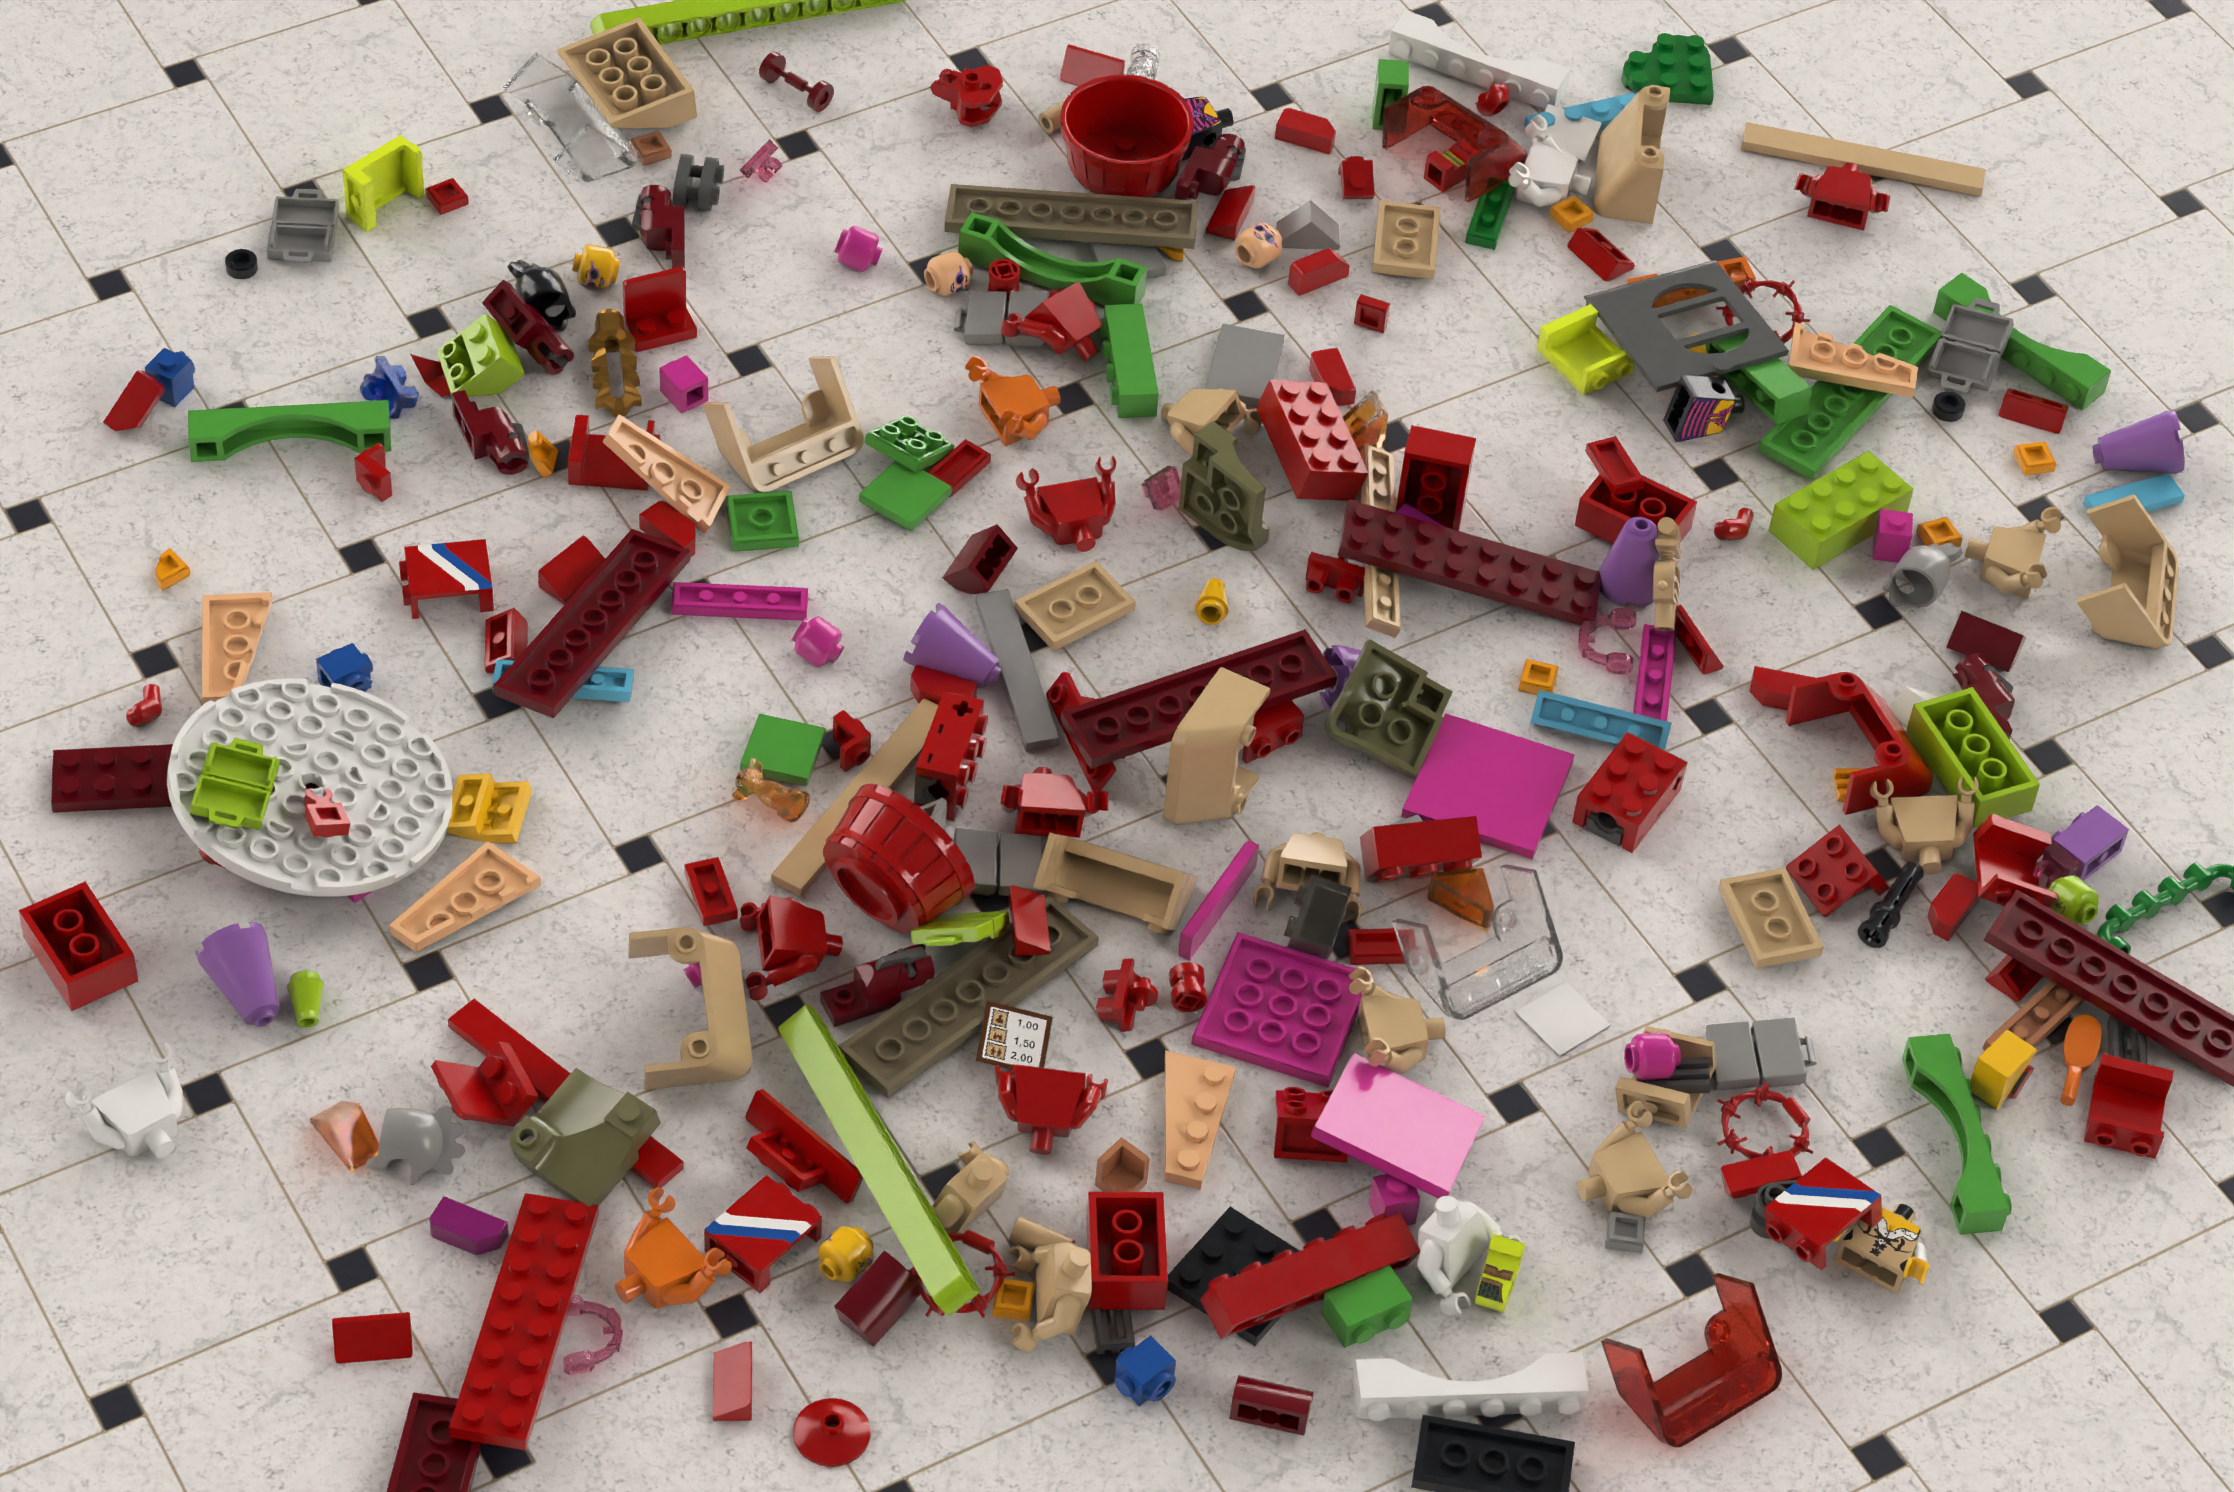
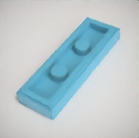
M2168 473L2087 495L2083 504L2087 509L2135 494L2146 511L2151 512L2183 503L2185 494Z

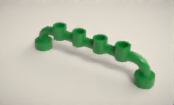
M2197 862L2191 864L2184 872L2183 877L2185 880L2178 882L2172 876L2166 877L2159 884V893L2155 896L2151 895L2147 890H2142L2133 898L2132 908L2127 910L2119 903L2113 905L2106 913L2105 918L2107 921L2099 927L2097 936L2129 954L2131 946L2120 936L2111 938L2113 933L2118 930L2121 933L2128 931L2135 921L2143 917L2147 919L2153 918L2162 907L2169 903L2172 905L2179 904L2188 893L2196 889L2204 891L2213 880L2219 877L2231 879L2230 887L2234 890V865L2215 864L2205 869Z

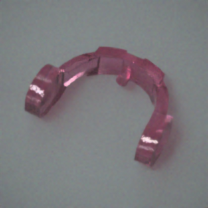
M1615 608L1610 612V615L1596 617V621H1585L1579 629L1578 649L1581 656L1588 658L1594 663L1606 666L1608 672L1613 674H1628L1632 672L1633 657L1629 654L1612 652L1607 655L1594 651L1588 643H1595V637L1589 635L1596 631L1597 628L1610 626L1613 629L1627 630L1635 627L1636 612L1629 608Z
M572 1294L569 1302L568 1316L582 1315L584 1313L598 1315L599 1318L605 1320L610 1325V1327H603V1334L614 1333L607 1346L596 1352L580 1351L565 1356L563 1358L564 1372L568 1375L591 1372L595 1368V1364L607 1360L615 1352L620 1351L623 1340L621 1318L614 1308H608L595 1302L583 1301L580 1295Z

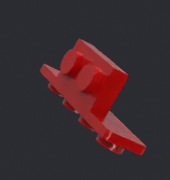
M1062 672L1047 691L1046 696L1092 791H1101L1116 772L1113 761L1091 769L1061 722V711L1097 699L1081 696L1070 673Z
M764 1089L757 1090L745 1118L761 1133L750 1138L746 1149L756 1156L761 1164L769 1167L782 1178L787 1186L795 1189L797 1192L822 1183L846 1204L853 1202L863 1180L858 1168Z

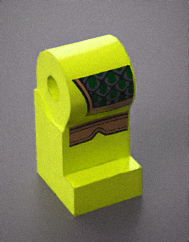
M1492 1234L1475 1304L1505 1312L1524 1256L1525 1243Z

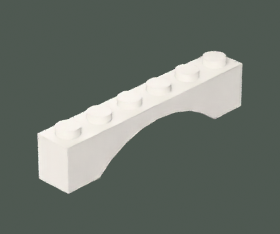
M1405 10L1391 30L1388 54L1486 89H1490L1493 84H1505L1509 89L1511 98L1546 109L1547 105L1551 104L1557 107L1567 92L1570 68L1545 59L1529 61L1507 60L1477 53L1463 47L1448 37L1432 19Z
M1583 1352L1545 1353L1531 1365L1513 1374L1474 1382L1453 1381L1430 1376L1412 1369L1394 1358L1356 1359L1352 1378L1357 1419H1370L1373 1421H1382L1387 1418L1419 1420L1422 1419V1415L1445 1416L1452 1419L1474 1415H1484L1486 1417H1497L1504 1414L1533 1416L1539 1413L1570 1415L1576 1412H1584L1589 1394Z

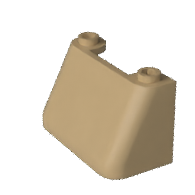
M1658 85L1642 88L1601 132L1593 196V210L1596 214L1605 218L1653 224L1664 170V155L1659 149L1666 109L1670 98V88Z

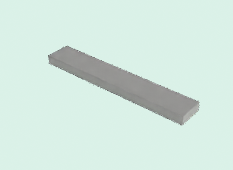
M1009 590L976 594L975 603L992 653L1000 660L997 667L1002 669L1000 677L1025 751L1059 746V735Z

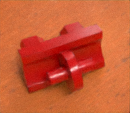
M1311 551L1305 579L1307 580L1306 590L1319 594L1327 586L1336 589L1335 597L1339 601L1350 604L1356 596L1362 597L1364 594L1365 568L1348 562V558L1338 556V558Z
M1133 958L1123 959L1120 969L1104 971L1103 988L1106 994H1114V997L1098 998L1096 1011L1102 1022H1117L1121 1032L1132 1031L1136 1011H1144L1145 1007L1156 1004L1158 999V990L1150 984L1151 980L1147 977L1141 978L1134 972L1135 962Z

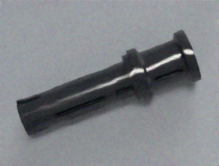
M1915 862L1904 864L1902 871L1891 885L1884 899L1872 906L1869 919L1862 922L1858 928V936L1863 943L1873 948L1885 946L1889 939V931L1896 928L1901 920V909L1924 876V870L1919 864Z

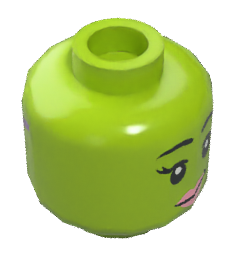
M2072 875L2061 877L2049 886L2048 890L2057 893L2058 899L2049 907L2051 910L2079 926L2090 923L2096 917L2099 895L2079 877Z

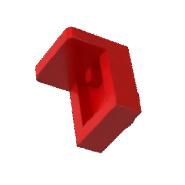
M1362 156L1347 157L1346 160H1342L1338 168V175H1341L1342 200L1373 199L1375 196L1373 160H1364Z
M377 443L354 458L356 481L363 490L369 494L372 493L383 502L392 496L391 472L386 469L385 448L380 443Z
M844 710L834 715L832 739L841 746L840 768L847 772L854 766L863 764L870 756L871 733L860 720L854 719Z

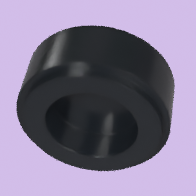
M237 249L230 252L225 258L227 274L235 279H247L255 275L258 271L255 253L246 249Z
M1941 392L1934 398L1932 412L1942 421L1954 422L1962 418L1966 404L1964 399L1954 392Z

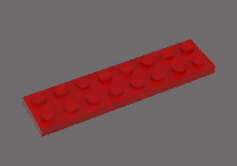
M529 1193L524 1194L449 1425L450 1438L520 1450L527 1449L597 1222L599 1205L593 1204L589 1207L582 1202Z

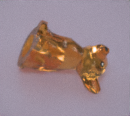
M751 758L749 767L744 768L737 774L735 780L737 789L732 793L733 798L740 801L746 800L751 795H756L764 805L776 810L778 816L790 823L797 821L803 815L810 801V794L805 790L801 791L794 787L787 789L779 783L764 780L763 766L756 758Z

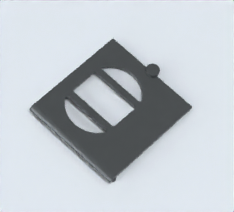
M1716 260L1584 296L1586 306L1591 304L1598 311L1600 320L1656 392L1677 387L1681 375L1713 377L1788 355L1789 352L1787 347ZM1696 288L1712 292L1666 306L1652 308L1659 297L1673 290ZM1723 301L1741 323L1676 340L1660 318ZM1748 333L1747 339L1740 346L1727 352L1707 354L1688 350Z

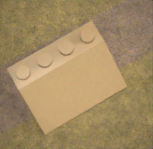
M640 17L557 49L559 57L611 128H671L697 117L694 89Z

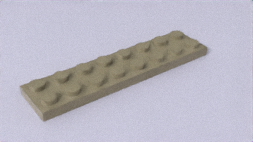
M951 184L945 216V232L959 234L970 213L974 212L1000 220L1019 238L1194 249L1199 201Z
M1049 895L1045 898L1051 950L1050 955L1015 956L1010 923L1007 926V933L995 939H991V937L838 1047L848 1064L886 1098H889L980 1032L986 1001L1011 1007L1016 1006L1096 948L1099 937Z

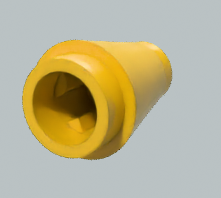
M1212 578L1206 582L1195 605V612L1198 618L1205 624L1216 625L1228 614L1225 583L1218 578Z

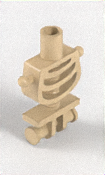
M1664 517L1658 522V539H1655V546L1661 561H1655L1653 574L1654 629L1665 632L1674 631L1675 610L1679 605L1680 570L1675 559H1681L1682 555L1680 550V530L1676 522L1669 517Z

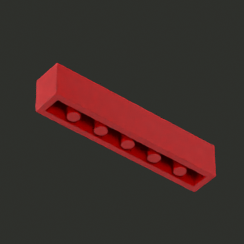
M1401 1213L1386 1217L1385 1214H1379L1368 1220L1365 1226L1355 1229L1354 1225L1348 1226L1334 1235L1335 1238L1324 1241L1323 1237L1317 1238L1307 1243L1303 1247L1304 1250L1293 1253L1289 1249L1273 1257L1270 1263L1262 1265L1258 1261L1243 1268L1239 1275L1230 1278L1229 1274H1223L1210 1281L1208 1284L1210 1288L1200 1301L1220 1340L1323 1300L1325 1292L1390 1265L1394 1271L1407 1267L1420 1253V1249Z

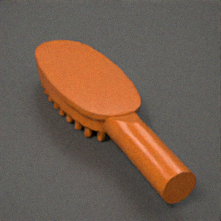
M2090 1015L2076 1016L2070 1023L2065 1035L2063 1051L2065 1066L2068 1067L2060 1101L2066 1106L2074 1105L2082 1071H2086L2092 1065L2100 1048L2102 1037L2101 1025L2096 1018Z

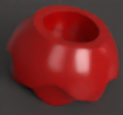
M1502 83L1491 85L1488 92L1481 93L1478 96V102L1475 103L1478 112L1486 116H1494L1501 112L1509 104V89Z

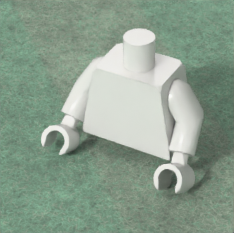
M1541 115L1533 117L1525 128V134L1529 138L1538 139L1537 142L1533 141L1525 164L1517 162L1509 170L1511 174L1508 179L1509 184L1513 187L1518 186L1516 201L1533 203L1538 207L1552 206L1569 198L1570 192L1588 196L1592 178L1576 174L1578 166L1577 157L1563 151L1549 134L1543 132L1547 129L1548 125L1546 119Z
M163 1042V1047L166 1051V1058L164 1059L155 1057L152 1046L149 1049L148 1059L152 1064L159 1067L160 1071L157 1073L152 1068L90 1100L92 1096L91 1089L84 1083L77 1085L78 1091L83 1096V1101L75 1099L71 1091L66 1094V1104L70 1108L81 1111L79 1117L96 1142L117 1150L123 1149L129 1156H138L151 1149L157 1158H164L174 1150L175 1143L171 1138L178 1132L176 1120L182 1116L183 1091L175 1068H170L168 1062L172 1056L170 1044Z
M1443 1196L1436 1201V1211L1426 1220L1418 1232L1420 1253L1417 1266L1419 1277L1426 1280L1436 1295L1440 1294L1442 1296L1440 1301L1441 1311L1446 1315L1454 1316L1461 1315L1460 1309L1469 1308L1471 1302L1466 1293H1453L1451 1289L1489 1248V1240L1492 1238V1234L1521 1243L1523 1241L1516 1234H1503L1499 1231L1501 1226L1483 1209L1472 1202H1460L1452 1196Z

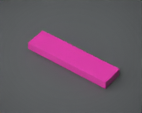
M673 582L671 615L804 621L807 618L808 588Z
M1644 624L1633 713L1667 721L1677 629L1667 632L1657 631L1654 629V625Z
M1249 840L1244 843L1181 931L1178 950L1180 957L1191 960L1253 873L1257 865L1258 844Z

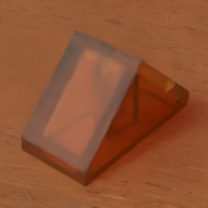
M1372 390L1343 416L1359 452L1365 444L1375 448L1384 447L1388 412L1377 393Z
M1475 868L1437 872L1431 876L1427 899L1487 933L1491 927L1494 903L1484 869Z
M341 1101L310 1118L311 1124L350 1172L366 1164L369 1158L378 1155L379 1142L360 1103Z

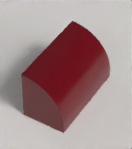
M998 524L971 535L942 578L959 591L968 594L986 593L996 582L1018 547Z
M1961 610L1946 648L1966 656L1975 653L1981 654L1992 666L2010 672L2019 656L2026 637Z
M884 1250L834 1305L839 1320L874 1347L922 1294L923 1288L899 1261Z
M1238 1375L1229 1419L1304 1436L1314 1392Z

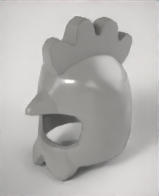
M1934 543L1929 546L1921 545L1908 549L1891 573L1890 578L1886 579L1883 584V590L1889 592L1890 604L1893 607L1907 605L1920 608L1927 607L1935 602L1948 583L1951 563L1963 554L1961 548L1954 547L1952 543H1946L1941 546L1938 543ZM1896 579L1911 584L1914 587V591L1910 594L1903 593L1898 588Z
M449 1106L439 1108L434 1114L413 1108L399 1107L387 1109L381 1130L378 1155L366 1161L367 1167L373 1170H383L389 1166L392 1160H407L411 1164V1185H415L425 1172L432 1169L441 1174L450 1175L454 1170L451 1159L460 1158L465 1153V1147L455 1142V1139L463 1134L464 1128L461 1123H452L450 1121L453 1116V1109Z

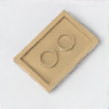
M1379 200L1372 273L1434 280L1441 207Z
M1094 561L1015 600L1014 607L1021 618L1054 652L1135 611L1136 601L1097 561Z
M1785 867L1720 880L1719 892L1756 969L1822 955L1824 947Z

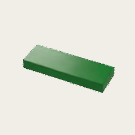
M1492 176L1486 177L1466 234L1465 243L1492 250L1496 249L1516 187L1511 186L1508 180Z

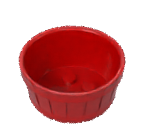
M1121 74L1099 77L1075 88L1065 99L1060 118L1062 136L1067 148L1068 164L1078 182L1094 194L1152 197L1157 195L1158 192L1160 193L1165 190L1179 172L1181 160L1190 144L1194 129V117L1187 101L1183 100L1184 98L1177 91L1169 88L1168 85L1138 75Z
M870 783L859 788L849 801L848 808L834 831L827 837L823 848V857H825L824 860L831 871L830 873L850 901L872 919L905 934H911V930L923 924H928L953 906L959 905L966 897L973 893L975 888V879L973 878L974 875L969 863L946 831L912 801L881 785L877 786V784Z

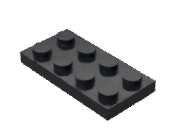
M1422 1415L1411 1488L1434 1492H1569L1575 1442Z

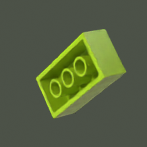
M1868 450L1775 503L1768 531L1814 570L1873 536L1880 509L1908 512L1914 488Z
M1973 687L1913 704L1906 731L1948 794L1957 795V801H1961V794L1957 790V784L1961 776H1963L1961 786L1965 791L1973 790L1975 777L1978 780L1979 786L1977 792L1972 795L1971 801L1975 803L1973 828L1979 827L1991 814L2010 818L2032 811L2040 783Z

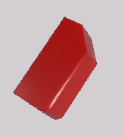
M1286 108L1276 124L1275 139L1329 155L1335 143L1336 130L1328 119Z
M1326 248L1294 261L1290 265L1288 285L1298 296H1301L1348 277L1350 265L1339 253Z
M1338 348L1312 352L1309 371L1314 382L1327 383L1338 406L1354 404L1356 387Z
M137 370L103 423L114 431L142 427L164 394V385L143 370Z
M658 501L639 514V529L644 533L690 550V557L695 555L696 524L665 501Z
M916 665L911 673L910 690L918 704L925 698L939 705L944 691L977 698L976 682L920 665Z
M1754 666L1749 692L1763 706L1788 710L1793 684L1816 677Z
M1958 873L1951 876L1930 905L1927 917L1933 934L1946 941L1951 939L1980 900L1978 884Z

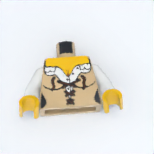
M1897 1204L1892 1212L1882 1207V1220L1874 1227H1870L1858 1219L1833 1240L1838 1242L1842 1238L1835 1257L1836 1262L1896 1294L1899 1293L1904 1278L1910 1277L1913 1280H1918L1919 1284L1923 1285L1930 1267L1927 1263L1926 1248L1918 1241L1922 1230L1919 1226L1912 1223L1915 1218V1212L1905 1204Z

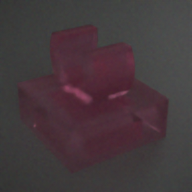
M769 139L739 171L749 179L757 170L758 177L767 183L773 176L768 168L776 173L782 167L778 159L770 157L778 147Z
M1166 466L1145 479V483L1141 484L1144 495L1150 498L1154 510L1162 511L1179 500L1181 481L1176 467Z
M2054 842L2045 848L2042 860L2035 866L2033 876L2037 878L2041 874L2048 877L2046 888L2048 889L2058 878L2071 875L2076 876L2079 863Z

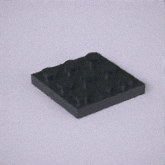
M1230 1206L1168 1274L1167 1290L1208 1316L1200 1299L1210 1288L1208 1285L1210 1281L1223 1274H1229L1230 1278L1239 1275L1243 1268L1258 1261L1262 1265L1270 1263L1273 1257L1283 1251L1291 1249L1293 1253H1296L1300 1250ZM1282 1316L1236 1334L1256 1346Z

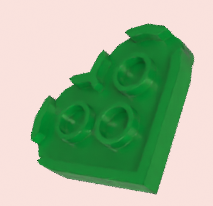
M1659 34L1650 53L1633 51L1624 63L1621 80L1625 89L1630 87L1632 90L1639 92L1644 87L1658 85L1670 88L1669 102L1712 105L1714 93L1711 58L1701 36Z

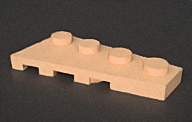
M1795 322L1788 366L1799 377L1913 398L1918 372L1917 366L1882 353L1873 356L1866 353L1860 345L1850 343L1849 346L1832 341V335L1820 332L1819 335L1805 331V325Z
M619 414L612 423L603 443L680 513L694 522L696 527L705 534L710 528L731 486Z
M272 592L202 595L203 705L210 700L215 702L230 695L231 689L245 685L272 605Z
M487 841L389 924V932L413 951L418 952L540 887L541 877Z
M1165 1050V1181L1201 1190L1235 1077L1236 1067Z

